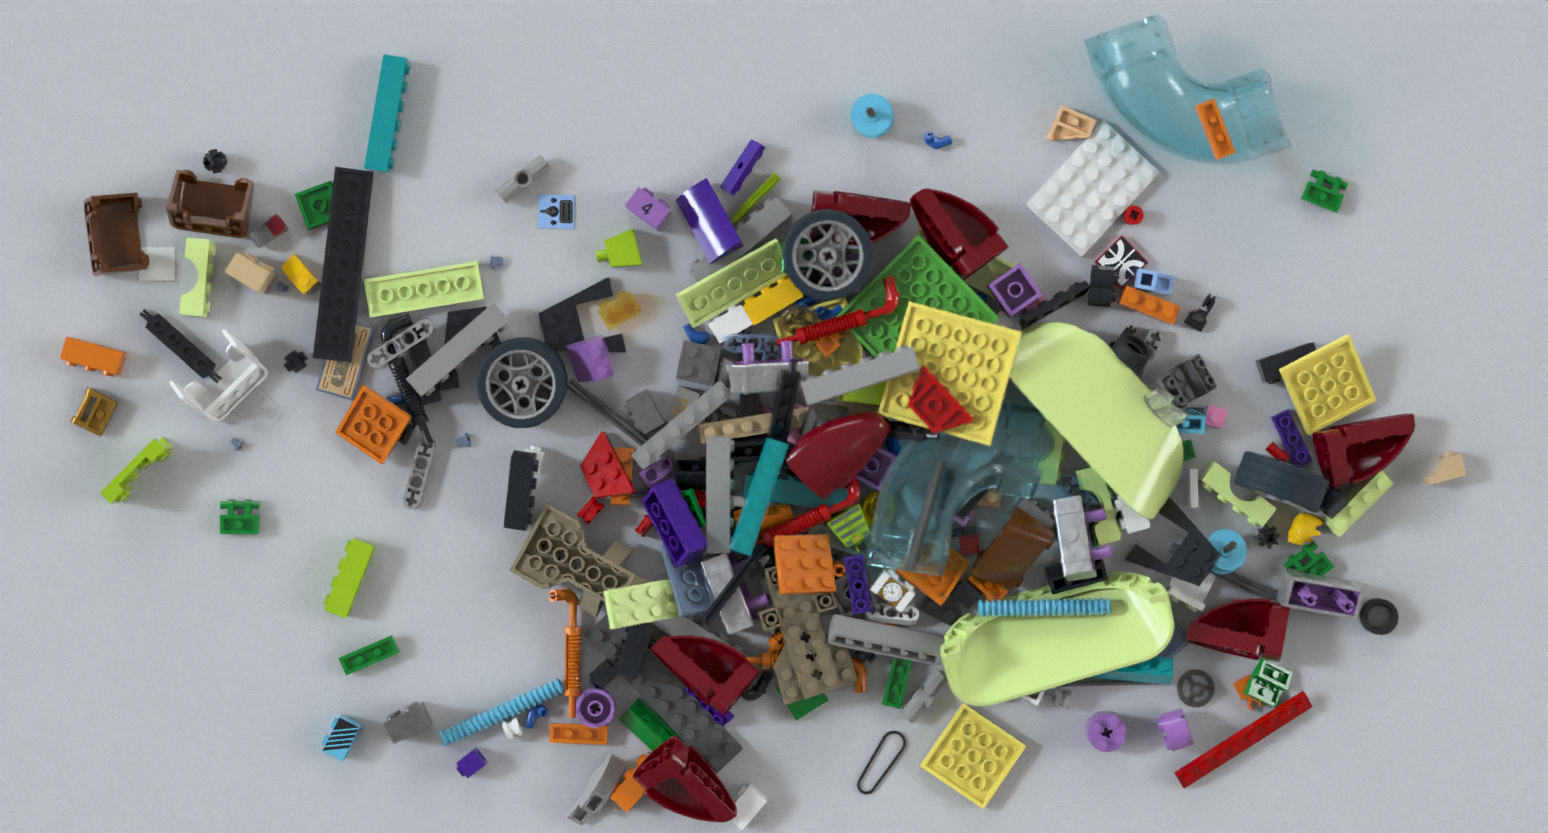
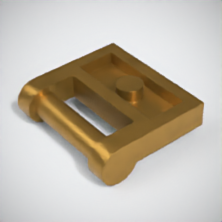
M87 387L85 390L86 395L76 415L72 417L70 422L101 437L119 402ZM95 397L97 400L85 422L82 420L92 398Z

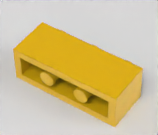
M787 276L779 279L777 286L771 288L769 285L761 290L760 296L755 298L753 295L744 300L745 305L742 307L753 326L804 297Z

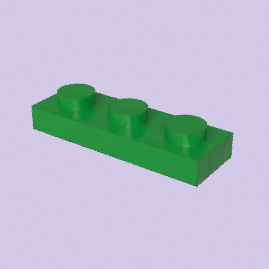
M390 635L339 657V661L347 676L396 655L400 651L393 635Z
M893 657L882 705L901 709L912 661Z

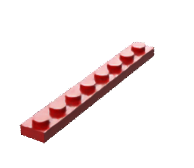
M1301 691L1183 766L1174 774L1185 789L1313 706L1305 692Z

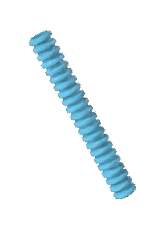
M1064 598L1063 600L1057 599L1056 601L1055 599H1051V601L1049 599H1045V601L1043 599H1039V601L1033 599V601L1027 599V601L1021 599V601L1010 599L1009 601L1003 600V602L997 600V602L991 600V602L979 600L978 615L980 617H983V615L989 617V615L995 617V615L1001 617V615H1004V617H1007V615H1010V617L1022 615L1024 617L1025 615L1031 616V614H1034V616H1037V614H1040V616H1043V614H1046V616H1049V614H1052V616H1055V614H1058V616H1061V614L1073 616V614L1079 615L1081 613L1082 615H1085V613H1088V615H1091V613H1094V615H1097V613L1109 615L1111 612L1109 598L1105 600L1103 598L1099 600L1097 598L1093 600L1091 598L1087 600L1085 598L1081 600L1079 598L1075 600Z
M556 678L554 682L549 681V684L545 683L543 687L538 686L539 689L534 688L532 692L527 691L528 694L523 693L521 697L516 696L517 698H512L510 702L507 700L505 704L501 703L499 707L496 705L494 709L490 708L489 711L485 710L483 714L474 715L472 719L463 720L461 724L452 725L450 729L441 730L440 737L443 744L449 746V743L454 744L456 740L460 741V738L465 739L466 736H471V733L476 734L477 731H482V728L487 729V726L491 727L493 723L498 724V721L502 722L504 718L509 719V716L513 717L515 713L520 714V711L524 712L526 708L531 709V706L535 707L537 703L542 704V701L546 702L548 698L553 699V696L557 697L560 693L561 695L564 694L561 681Z

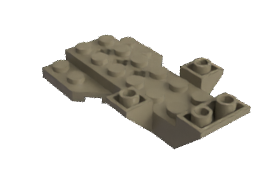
M548 503L543 507L509 570L541 589H547L566 582L572 583L584 590L580 609L594 617L598 616L604 603H606L605 590L651 582L623 567L633 549L616 540L606 553L601 555L587 547L581 521ZM549 542V549L544 551L543 543ZM565 551V559L560 560L561 556L559 553ZM581 560L582 567L578 568L577 570V565L575 564V562H580Z
M777 566L765 569L767 588L773 607L758 612L763 630L767 631L780 626L785 642L773 666L784 704L807 699L858 681L848 648L828 644V634L823 631L818 613L837 607L833 593L780 595ZM803 632L809 636L807 642L800 640ZM808 651L814 653L812 661L810 659H806ZM815 669L816 671H820L818 679H816V677H812V673H814L813 670Z

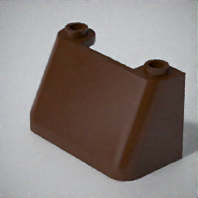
M176 170L166 207L169 222L172 227L179 230L245 238L249 225L254 182L247 178L236 180L235 185L199 181L191 170Z
M138 192L90 196L84 200L85 222L94 276L148 269L147 266L150 263L149 256L144 251H141L136 214L142 208V201L138 197Z
M1017 506L1012 511L1010 520L1005 522L1001 531L986 550L984 549L978 554L969 572L976 578L1012 589L1015 586L1018 588L1024 580L1023 576L1045 549L1049 550L1054 543L1052 538L1055 534L1053 530Z

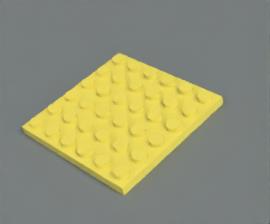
M909 302L896 348L904 345L913 347L919 369L922 365H925L975 419L974 422L941 432L990 446L1022 332ZM920 371L888 380L878 413L928 428L907 405Z

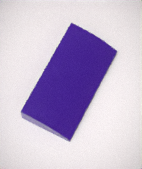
M707 178L689 188L676 199L710 265L744 246Z

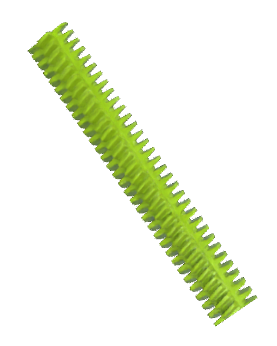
M773 173L744 202L743 206L741 205L738 211L736 210L729 217L734 227L738 221L742 220L743 216L745 217L750 212V209L754 208L755 204L759 203L760 199L764 198L765 194L769 193L768 190L771 191V187L774 188L775 184L781 181V178L776 173Z

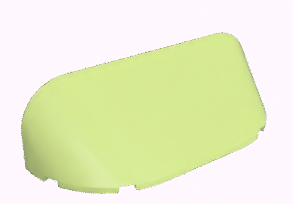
M1041 322L1028 326L1025 329H1018L1017 331L1022 332L1009 378L1130 508L1147 519H1153L1174 491L1183 467L1182 437L1179 435L1176 421L1170 411L1130 367L1116 356L1113 349L1094 333H1088L1079 329V326L1063 322Z
M1112 571L1111 576H1107L1108 580L1053 595L1049 585L1003 597L1001 602L1003 600L1009 601L1010 599L1013 601L1016 599L1019 601L1021 599L1025 601L1027 599L1031 601L1033 599L1037 601L1039 599H1043V601L1045 599H1049V601L1055 599L1056 601L1057 599L1063 600L1064 598L1067 600L1070 598L1073 600L1079 598V600L1085 598V600L1091 598V600L1097 598V600L1109 598L1111 612L1109 615H1106V613L1100 615V613H1097V615H1094V613L1082 615L1081 613L1079 615L1073 614V616H1070V614H1067V616H1064V614H1061V616H1058V614H1055V616H1052V614H1049V616H1046V614H1043V616L1031 614V616L1025 615L1024 617L1022 615H1019V617H1016V615H1013V617H1010V615H1007V617H1004V615H1001V617L997 615L995 617L991 615L989 617L985 615L980 617L978 612L974 615L967 613L950 627L944 636L945 643L941 645V657L949 686L954 695L967 704L990 706L1149 660L1158 655L1168 645L1173 635L1174 619L1168 592L1160 583H1152L1147 576L1131 572Z

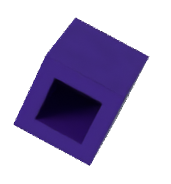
M475 747L456 763L458 766L456 769L463 777L469 778L484 767L488 761L478 748Z

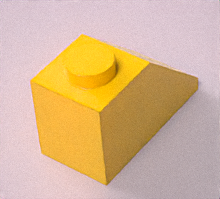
M295 254L281 266V269L290 281L305 295H308L321 283Z

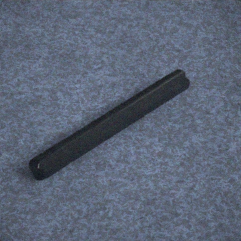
M760 543L756 545L751 556L747 557L702 616V620L705 623L711 624L765 553V546Z

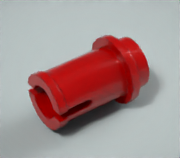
M1274 441L1265 448V451L1276 460L1286 462L1290 458L1288 452L1285 453Z
M648 514L644 515L645 518L635 529L642 537H645L653 526Z

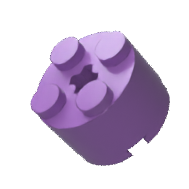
M591 687L585 690L576 704V712L580 721L591 728H598L609 723L616 708L613 695L608 690L601 689L600 687ZM598 703L601 710L593 711V706L591 705Z
M1182 708L1161 714L1160 718L1157 719L1161 732L1165 731L1166 733L1164 742L1167 750H1172V752L1194 745L1184 714H1182Z
M1099 711L1089 718L1085 727V734L1088 741L1097 750L1112 752L1124 744L1126 740V727L1123 721L1115 714ZM1105 727L1110 730L1107 735L1103 734Z

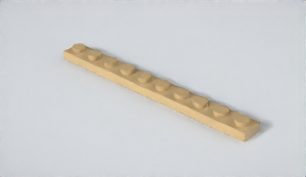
M847 401L829 403L830 405L847 407L850 415L878 412L880 408L877 405ZM809 407L794 409L790 429L801 427ZM772 413L699 424L697 426L700 444L706 443V435H730V439L768 433Z

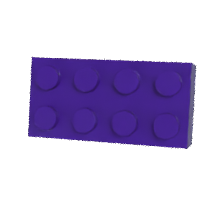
M673 479L652 486L641 502L676 568L695 561L708 546L707 539L701 533L697 520L692 516L688 503L681 496L678 485L674 483Z

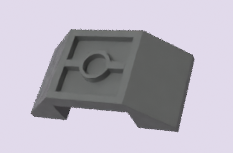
M1200 354L1174 366L1153 380L1171 414L1181 412L1188 407L1187 404L1217 388Z

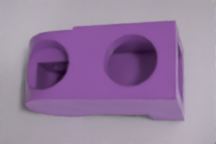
M666 455L638 473V476L648 488L675 469L676 466L670 457Z

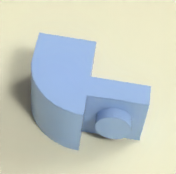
M1139 268L1137 269L1134 288L1147 292L1171 295L1175 276Z

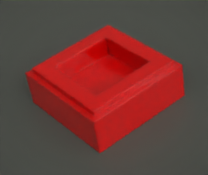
M978 534L959 536L961 555L980 553Z

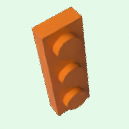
M1215 99L1196 105L1195 109L1215 159L1219 160L1236 153Z
M615 447V451L632 483L634 458L631 454L635 452V449ZM631 494L611 496L610 504L630 506Z
M550 723L549 743L607 745L608 725L591 728L577 723Z

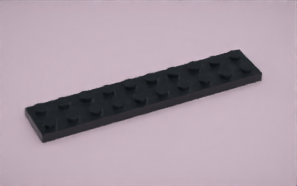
M335 167L313 358L352 362L373 171Z

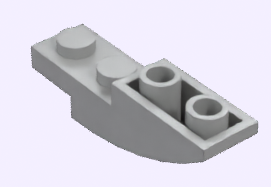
M610 753L587 781L589 786L567 811V818L582 826L591 814L596 816L614 790L626 762Z

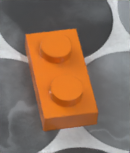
M973 575L967 579L989 602L991 600L995 602L997 600L1001 601L1008 593L1002 585L976 578Z

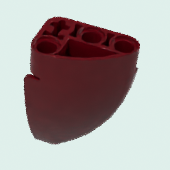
M929 188L921 189L910 198L914 215L931 248L963 281L1009 247L1000 234L997 233L999 227L993 220L976 206L962 198Z
M814 190L811 212L832 209L849 214L861 224L867 232L871 244L890 235L908 220L911 204L906 201L870 195ZM820 224L827 233L831 224ZM817 226L809 229V236L812 242L824 236ZM836 232L832 235L833 242L839 243L842 241L843 236L841 233ZM852 235L847 244L858 245Z
M878 412L841 417L826 422L797 439V445L785 454L784 460L804 484L818 496L825 499L837 488H845L856 477L881 446L891 426L888 419Z
M1414 413L1346 423L1313 432L1312 440L1316 457L1324 477L1329 481V486L1335 487L1358 483L1385 469L1402 452L1410 440L1416 426Z
M1263 598L1228 602L1207 611L1194 620L1187 629L1185 641L1211 650L1252 660H1259L1262 652L1261 658L1279 662L1282 656L1290 608L1283 607L1278 602H1272L1271 599Z
M692 635L668 636L659 639L651 648L652 653L706 705L710 703V706L722 716L731 709L760 673V670L749 662L741 652L727 644L706 637Z
M677 736L669 738L653 750L633 774V779L645 789L644 793L647 797L674 813L696 820L719 823L728 822L737 815L735 802L714 770L693 746L687 747Z

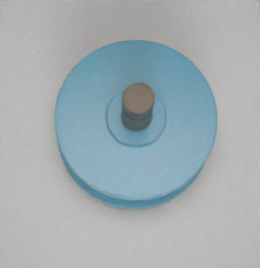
M873 93L866 94L858 98L853 104L851 121L857 132L862 136L879 138L887 134L892 128L894 112L891 104L885 97Z
M1221 529L1207 537L1208 541L1221 554L1211 572L1220 575L1229 574L1244 563L1247 556V547L1243 538L1238 533L1228 529Z

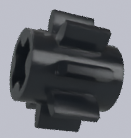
M217 149L208 150V153L203 158V165L206 170L212 171L213 174L220 173L227 165V157L222 151L218 152Z
M294 350L284 357L286 363L283 365L288 372L294 371L297 374L307 366L305 361L308 358L303 351L298 353Z
M1265 524L1264 528L1257 529L1259 532L1255 538L1261 540L1258 545L1263 547L1266 544V547L1271 549L1273 544L1278 545L1277 538L1281 535L1275 533L1276 527L1272 526L1269 528Z
M861 650L854 652L862 663L866 661L871 663L877 658L875 653Z

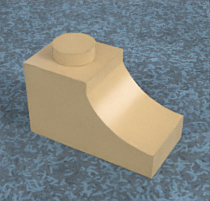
M1454 450L1443 452V456L1437 457L1438 464L1435 470L1423 477L1425 485H1432L1466 476L1461 453H1455Z

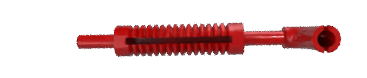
M894 276L882 279L887 295L885 297L887 303L883 307L864 312L863 309H858L854 312L852 311L851 314L847 313L844 316L840 315L837 318L833 317L830 320L826 319V321L817 322L816 325L813 323L809 327L796 329V334L778 339V347H781V341H793V343L799 341L800 345L809 343V341L812 342L813 340L816 341V339L826 338V336L836 335L837 332L840 333L844 332V330L847 331V329L851 330L854 327L858 328V326L867 325L868 319L893 313L898 306L900 296L896 288Z
M855 477L847 485L849 496L846 500L828 508L826 504H823L818 509L814 508L811 512L808 511V514L805 512L804 515H798V518L794 517L791 521L788 520L784 524L781 523V526L778 524L777 527H771V530L762 531L763 537L756 539L753 549L758 543L762 545L767 544L768 547L774 545L773 538L775 536H793L796 533H802L806 529L809 530V527L813 528V526L816 527V524L819 525L823 521L831 520V514L849 506L853 507L860 499L861 484L858 483Z

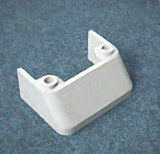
M225 329L222 330V333L230 342L226 348V354L230 360L217 372L222 377L219 383L216 384L212 379L205 385L194 381L183 389L172 380L169 382L183 402L212 423H219L224 420L268 375V370L263 363L241 341Z

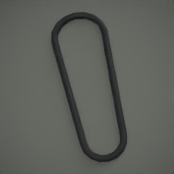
M889 731L882 737L858 779L857 788L861 793L870 794L876 789L905 749L906 740L904 735L898 731ZM890 734H898L903 740L901 750L870 791H863L860 788V782L883 741Z

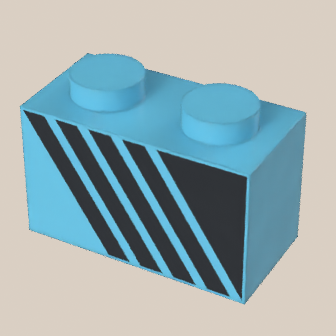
M1187 407L1177 414H1171L1176 421L1179 433H1205L1206 413L1204 408Z
M343 714L339 718L335 717L330 727L333 729L330 736L327 734L321 744L324 746L322 751L340 761L345 760L362 724Z

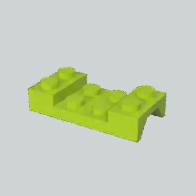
M163 437L159 441L154 438L100 494L110 504H119L121 501L124 503L131 496L130 492L133 490L128 483L132 484L139 477L138 473L142 469L146 470L153 462H165L172 455L171 451L174 448Z

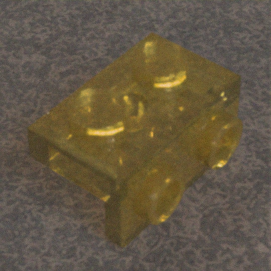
M624 290L615 295L617 299L609 302L607 300L599 305L600 309L597 312L609 331L642 312L631 291L626 293Z

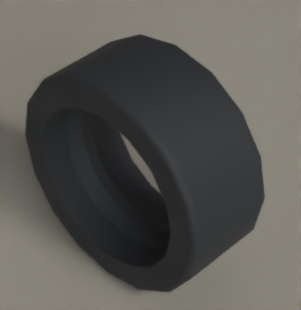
M1130 333L1121 334L1113 345V351L1116 356L1132 368H1142L1151 356L1149 347L1140 338Z
M1381 598L1370 599L1364 603L1359 616L1362 626L1370 633L1376 635H1385L1393 631L1399 619L1398 610L1394 604ZM1378 605L1386 607L1390 613V621L1381 628L1372 626L1368 620L1369 611Z

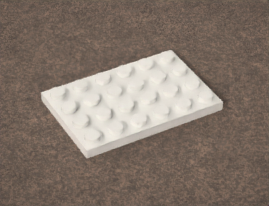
M1103 120L1091 133L1090 137L1086 138L1025 206L1082 257L1160 172Z

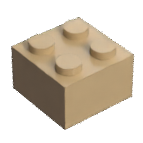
M236 252L225 273L256 292L265 294L277 275L272 272L274 268L266 263L256 262L257 258L249 253L243 252L241 254Z

